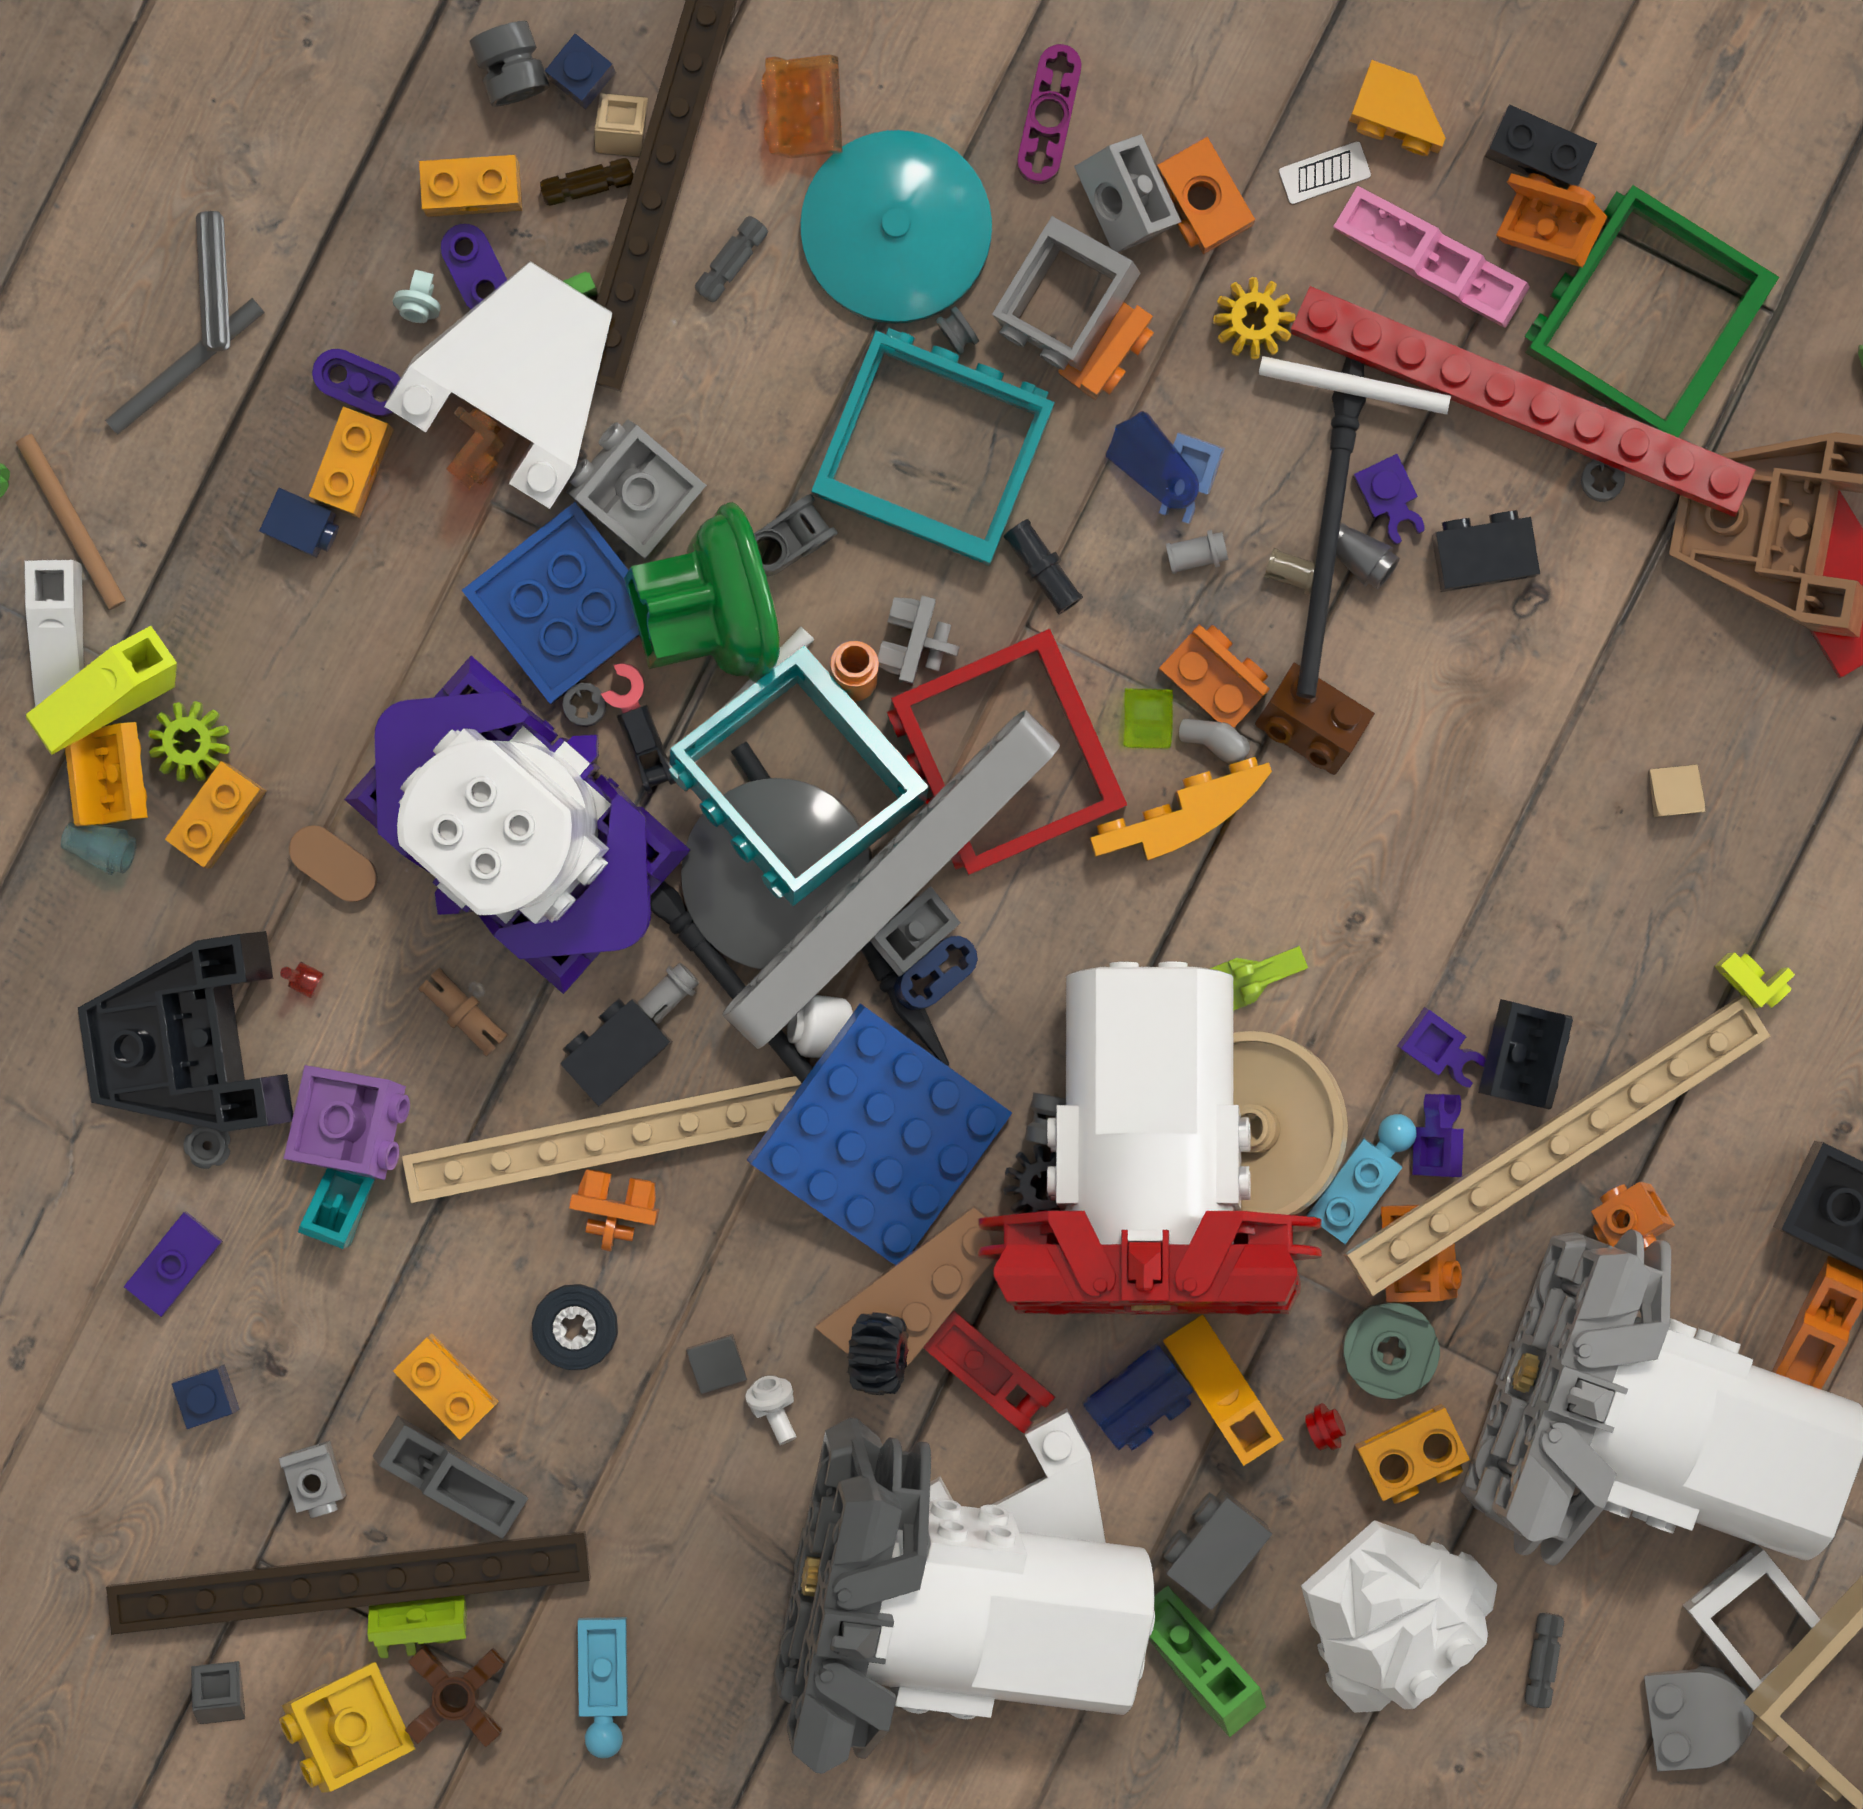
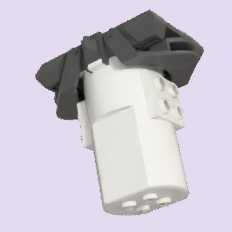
M848 1418L825 1430L805 1528H802L794 1564L795 1576L774 1670L778 1695L781 1699L791 1704L787 1720V1733L792 1753L815 1773L820 1774L847 1761L851 1747L856 1757L866 1759L889 1732L894 1706L902 1707L908 1712L917 1714L926 1713L928 1710L947 1712L960 1719H973L975 1716L991 1718L995 1699L1119 1715L1126 1714L1131 1709L1135 1700L1138 1683L1144 1670L1149 1636L1152 1634L1155 1622L1154 1579L1150 1558L1146 1550L1141 1547L1019 1532L1013 1512H1008L1006 1509L996 1505H983L980 1508L966 1507L953 1500L943 1498L930 1502L931 1449L928 1442H918L910 1452L902 1451L900 1441L889 1437L882 1446L880 1437L857 1418ZM883 1686H889L891 1691H889Z

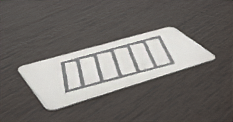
M1354 142L1279 169L1291 204L1347 186L1371 176L1360 142Z

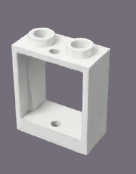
M1758 1545L1753 1547L1683 1604V1607L1752 1692L1774 1669L1759 1679L1711 1620V1617L1766 1573L1810 1629L1820 1621L1819 1617L1768 1554Z

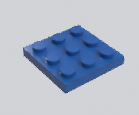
M576 502L462 589L465 596L550 704L557 701L571 687L580 683L640 636L624 580L629 570Z

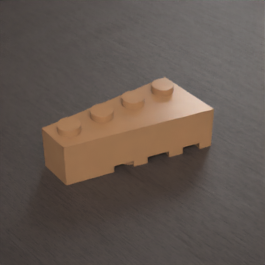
M971 1206L896 1265H893L832 1313L816 1323L815 1328L845 1353L849 1354V1340H851L852 1327L860 1314L879 1312L899 1317L904 1320L907 1326L906 1332L909 1335L907 1342L909 1350L907 1354L908 1367L994 1260L979 1258V1248L1004 1244V1232L980 1229L978 1219L988 1216L976 1206Z

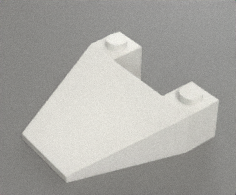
M530 261L415 355L390 394L384 407L427 432L451 392L531 441V444L512 472L509 484L550 509L576 468L612 312Z
M1066 1408L1025 1432V1436L1046 1476L992 1505L1000 1506L1008 1512H1013L1019 1532L1106 1543L1090 1450ZM941 1476L930 1481V1502L940 1498L953 1500Z

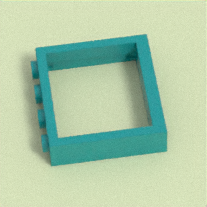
M888 328L886 334L875 331L811 493L815 497L990 566L1055 402L1046 399L1048 391L1040 389L1034 384L1022 381L1020 388L1003 382L1004 373L987 365L978 363L975 370L957 363L960 357L958 354L942 347L933 345L931 352L913 345L915 338L907 333L898 332L891 328ZM884 354L1034 414L985 540L834 480Z
M805 645L670 748V765L672 767L669 769V773L677 785L684 791H688L691 788L702 801L699 806L705 817L715 827L721 824L733 837L730 842L737 854L747 863L753 860L763 871L764 875L761 877L769 891L778 899L784 896L792 906L805 898L922 806L927 800L929 786ZM798 684L898 799L795 879L695 762L790 688Z

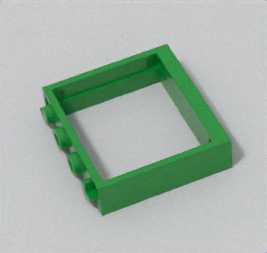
M1632 185L1625 195L1616 191L1603 211L1607 216L1608 222L1597 237L1583 268L1579 267L1574 276L1567 272L1564 273L1550 297L1557 301L1548 317L1539 313L1524 336L1532 341L1525 353L1624 416L1679 437L1778 281L1779 276ZM1631 212L1639 215L1748 284L1745 292L1664 419L1547 346Z

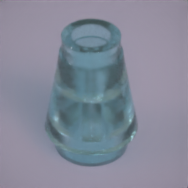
M73 822L67 824L61 838V848L63 850L69 851L71 854L110 875L115 872L124 874L129 869L134 859L137 845L136 838L128 835L126 829L96 825L76 826Z

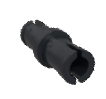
M1028 519L1017 524L1003 536L1028 569L1025 573L1030 582H1037L1055 607L1058 615L1073 607L1083 598L1082 594L1077 591L1060 567L1061 558L1056 552L1051 553Z

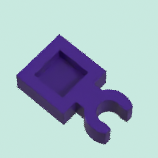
M1398 454L1353 475L1373 519L1386 513L1389 519L1387 535L1394 545L1402 542L1397 532L1398 523L1401 521L1411 522L1417 534L1424 532L1425 527L1422 518L1416 512L1409 510L1406 505L1407 502L1416 499L1418 496Z
M1425 1007L1397 1045L1398 1048L1438 1076L1447 1065L1451 1078L1460 1085L1469 1088L1473 1082L1463 1075V1065L1467 1061L1473 1060L1484 1067L1486 1061L1483 1055L1472 1049H1459L1466 1036Z

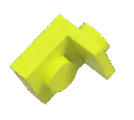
M1735 952L1727 953L1714 966L1741 996L1748 998L1753 1008H1761L1765 1003L1770 1008L1774 1007L1791 991L1792 988L1787 982L1795 975L1789 967L1781 968L1764 983L1760 978L1765 972L1746 953L1741 957Z

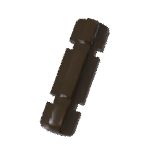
M621 158L610 161V166L607 167L599 164L565 173L566 177L559 179L558 175L543 179L540 182V188L546 205L552 206L566 202L565 198L570 196L574 200L608 191L609 186L615 185L616 188L631 185L634 176L629 159Z

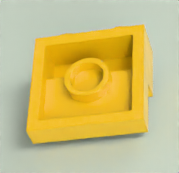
M371 1662L282 1705L286 1714L279 1718L283 1733L291 1744L299 1742L306 1758L299 1763L302 1774L311 1788L318 1785L321 1793L332 1792L415 1750L414 1744L409 1734L405 1731L406 1727L376 1662Z

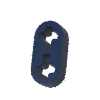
M951 936L940 941L905 973L897 977L894 989L898 1002L907 1009L922 1010L939 1001L976 968L978 957L973 943L961 936ZM946 948L950 951L959 949L962 952L963 956L959 959L961 969L958 966H954L942 972L938 967L949 957L948 952L945 950ZM930 974L934 980L923 989L927 997L924 998L922 995L913 998L909 993V990L913 987L910 978L912 977L916 981Z

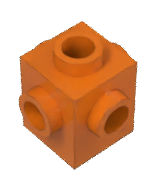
M1638 1182L1628 1189L1625 1184L1611 1189L1600 1197L1602 1205L1591 1211L1597 1221V1224L1593 1225V1230L1598 1240L1613 1247L1628 1230L1633 1229L1642 1234L1645 1252L1649 1245L1657 1240L1655 1237L1675 1226L1652 1184Z

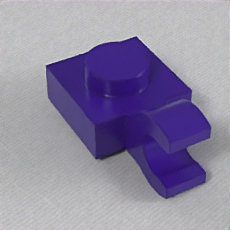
M1425 1094V1127H1416L1417 1134L1413 1143L1412 1175L1462 1177L1464 1129L1452 1128L1453 1123L1461 1112L1460 1095Z

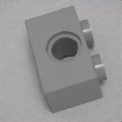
M1142 134L1109 145L1074 166L1112 250L1121 252L1145 243L1181 222Z

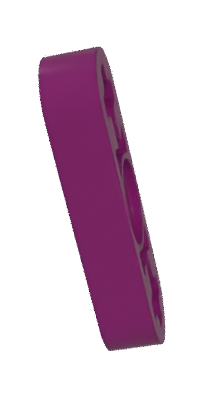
M1056 44L1048 47L1040 56L1017 160L1018 169L1022 177L1034 184H1044L1051 181L1057 175L1061 165L1082 67L1080 56L1068 45ZM1058 55L1067 57V66L1074 68L1072 73H1064L1061 81L1060 91L1069 90L1068 98L1055 91H1039L1041 84L1051 88L1053 70L1046 68L1047 62H1056ZM1053 101L1061 106L1064 117L1060 124L1049 128L1042 126L1037 121L1035 112L1041 103ZM1031 131L1043 137L1060 138L1057 145L1048 140L1046 158L1053 161L1052 167L1044 166L1041 173L1032 172V163L1025 161L1027 155L1034 156L1038 147L1039 138H1029Z

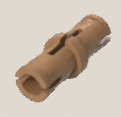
M438 968L431 975V978L444 991L440 993L428 980L418 990L421 993L423 992L449 1017L447 1023L453 1029L458 1026L487 1057L496 1048L482 1033L484 1031L487 1032L498 1044L508 1034L503 1032L477 1007L480 1002L474 996L468 998L443 970Z

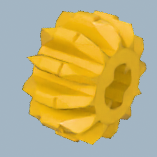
M1251 277L1248 282L1247 294H1245L1241 285L1237 282L1231 284V294L1236 302L1225 296L1218 298L1217 305L1229 313L1214 315L1213 324L1218 326L1229 325L1230 328L1219 334L1218 340L1220 343H1225L1235 337L1237 342L1231 352L1234 356H1239L1244 344L1250 345L1249 355L1251 360L1259 359L1260 344H1263L1266 351L1273 356L1278 352V347L1272 336L1281 341H1289L1291 333L1278 324L1293 323L1295 321V314L1279 312V309L1285 307L1290 302V297L1288 294H1285L1274 301L1271 296L1277 286L1275 282L1270 281L1264 293L1258 292V279ZM1247 308H1254V313L1260 309L1265 314L1261 322L1262 329L1254 330V324L1249 329L1243 324L1247 315Z

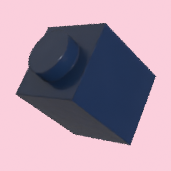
M577 34L571 37L545 69L548 79L585 110L616 73L613 64Z
M278 488L259 531L268 537L317 558L321 549L326 552L329 551L336 538L339 525L333 523L336 514L331 510L282 488Z
M225 1364L172 1383L186 1429L217 1420L240 1410Z

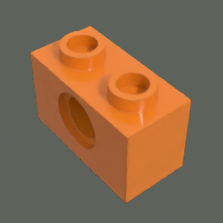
M1208 137L1157 165L1170 198L1183 219L1177 226L1190 248L1198 245L1204 255L1254 225V216ZM1195 187L1208 188L1213 193L1215 202L1206 210H1198L1188 201L1189 191Z

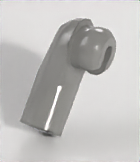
M1183 719L1180 724L1179 738L1181 742L1204 744L1223 762L1230 764L1240 762L1249 754L1250 745L1247 738L1240 735L1228 723Z

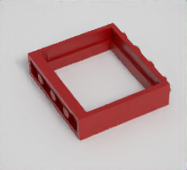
M1051 629L891 698L895 708L887 711V715L897 738L907 735L914 752L907 755L906 758L909 765L922 780L926 779L933 794V797L926 800V804H928L943 789L945 784L911 706L1037 651L1100 793L1102 801L977 856L970 841H968L951 858L955 870L965 867L968 876L1127 806V802Z

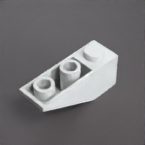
M74 560L25 561V610L35 707L84 669L82 564Z

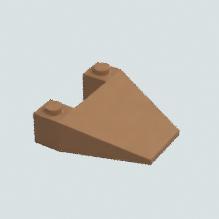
M1834 432L1719 454L1755 469L1737 515L1732 517L1680 495L1669 555L1811 631L1860 638L1863 621V586L1855 580L1823 576L1838 491L1863 493V436Z

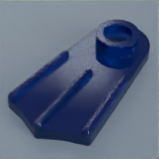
M1141 411L1131 419L1116 425L1106 457L1165 506L1173 509H1183L1191 505L1199 492L1197 475L1147 412ZM1182 479L1185 483V489L1178 496L1175 492V485Z

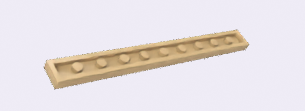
M1739 996L1344 1253L1345 1258L1368 1295L1374 1296L1771 1037L1748 998L1746 996Z
M796 1076L405 1155L402 1156L410 1201L415 1203L768 1131L802 1083Z

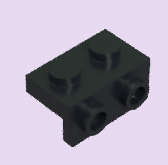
M1500 999L1478 1093L1550 1110L1558 1089V1081L1570 1038L1573 1017Z

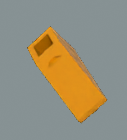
M1203 1314L1163 1339L1168 1350L1243 1466L1284 1440Z

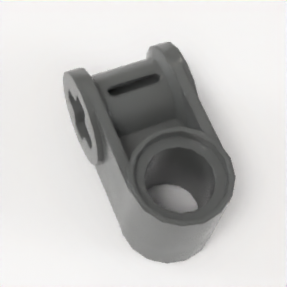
M812 494L806 495L781 512L775 520L754 533L757 544L764 540H770L775 542L781 549V557L776 563L771 565L763 564L766 576L780 573L801 557L808 556L828 543L838 534L835 527L829 528L814 507L815 498ZM800 517L804 518L814 534L808 530Z

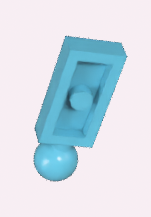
M1393 1114L1381 1122L1378 1129L1380 1141L1376 1146L1363 1137L1336 1173L1330 1185L1307 1212V1217L1321 1218V1227L1346 1244L1403 1168L1401 1164L1391 1157L1395 1152H1403L1409 1149L1415 1142L1417 1132L1413 1121L1405 1115Z
M627 1617L578 1619L579 1717L594 1716V1723L588 1727L585 1733V1745L593 1756L603 1759L610 1758L618 1753L623 1743L622 1731L613 1722V1716L628 1715Z

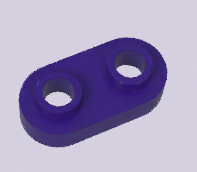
M458 224L445 233L441 241L442 257L465 303L470 309H473L484 300L477 294L480 284L490 282L496 290L508 279L487 237L478 227L471 224ZM463 239L473 242V250L467 256H461L456 252L457 243Z
M343 349L327 350L316 359L313 365L312 376L315 385L325 395L377 417H388L395 414L384 407L387 400L379 402L375 399L374 391L379 385H388L392 393L400 380V376L397 373ZM336 366H343L347 371L346 379L341 383H334L330 379V372Z

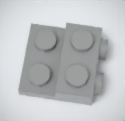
M627 419L622 426L618 422L613 423L603 433L599 440V445L603 449L592 462L584 459L576 465L574 472L568 480L572 486L566 493L640 556L646 558L707 485L638 425Z

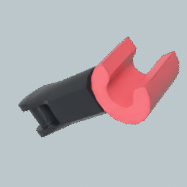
M614 664L616 673L630 680L631 690L624 695L618 694L613 690L603 692L601 695L611 706L621 708L622 714L616 717L647 794L653 792L652 787L667 781L672 785L676 782L669 773L671 766L647 704L643 706L639 704V699L643 695L645 688L643 675L639 669L631 664ZM657 750L662 763L644 769L640 756Z

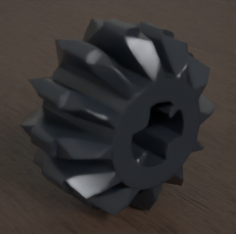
M1035 1144L1033 1146L1035 1162L1030 1163L1026 1155L1021 1151L1016 1154L1018 1162L1025 1167L1023 1172L1011 1167L1006 1168L1005 1175L1020 1180V1185L1004 1187V1195L1012 1196L1021 1193L1023 1196L1011 1206V1210L1014 1213L1020 1212L1027 1204L1031 1206L1028 1213L1038 1212L1039 1209L1052 1211V1208L1058 1207L1056 1200H1051L1048 1192H1046L1047 1198L1037 1197L1036 1187L1030 1184L1034 1175L1037 1174L1041 1178L1040 1172H1047L1048 1166H1056L1057 1152H1051L1049 1160H1043L1042 1146Z
M879 1312L860 1314L857 1318L856 1323L852 1327L851 1340H849V1354L847 1356L849 1359L847 1373L850 1376L849 1382L853 1389L864 1391L871 1395L896 1394L904 1381L907 1354L909 1352L907 1345L909 1335L906 1332L907 1326L903 1319L888 1315V1313Z

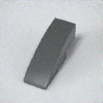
M400 1416L396 1417L373 1454V1458L380 1467L414 1485L424 1495L502 1539L528 1500L525 1494Z

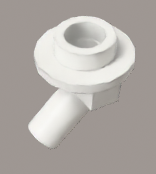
M765 1376L755 1381L747 1390L745 1396L751 1411L757 1418L766 1415L779 1445L794 1440L797 1436L784 1411V1407L794 1402L791 1383L786 1379L776 1376Z

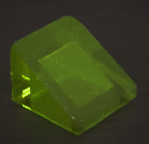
M1125 688L1124 747L1170 748L1173 731V690Z

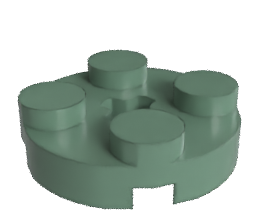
M1384 1302L1367 1306L1351 1321L1344 1335L1342 1353L1348 1373L1364 1391L1380 1398L1397 1399L1414 1393L1431 1380L1439 1363L1440 1346L1434 1328L1421 1312L1403 1303ZM1390 1337L1399 1338L1398 1346L1404 1349V1355L1402 1358L1394 1357L1391 1364L1384 1363V1355L1377 1350L1380 1342L1387 1343Z

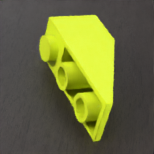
M149 626L110 647L29 711L25 718L49 753L53 755L175 688L177 662L152 626Z

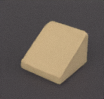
M600 93L595 125L596 152L640 156L645 136L648 98Z
M1698 765L1649 770L1654 817L1706 812Z

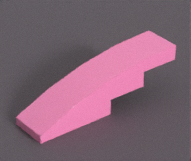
M1359 186L1356 187L1333 226L1338 232L1397 268L1504 328L1509 324L1530 288L1526 281L1486 261L1483 255L1445 236L1439 228Z

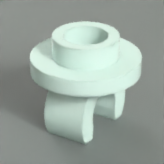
M415 270L410 290H400L395 293L393 305L400 311L399 313L404 319L415 323H425L428 319H435L439 316L441 305L432 298L434 274Z

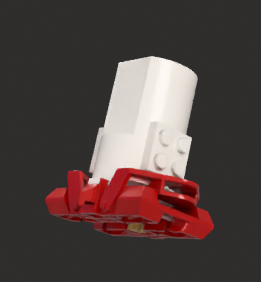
M1113 962L1110 963V967L1090 968L1069 974L1066 977V1105H1057V1118H1048L1047 1125L1048 1147H1051V1152H1057L1056 1166H1048L1047 1192L1048 1196H1051V1200H1056V1204L1061 1211H1041L978 1219L980 1229L1004 1232V1244L980 1247L978 1257L998 1260L994 1267V1278L1006 1301L1013 1305L1018 1314H1239L1246 1316L1255 1314H1289L1301 1291L1298 1269L1294 1261L1322 1257V1251L1319 1247L1293 1244V1232L1317 1230L1321 1227L1322 1219L1307 1216L1241 1211V1200L1251 1199V1174L1249 1166H1241V1152H1250L1251 1128L1249 1117H1241L1239 1105H1233V976L1214 969L1188 967L1186 962H1160L1158 967H1139V963Z

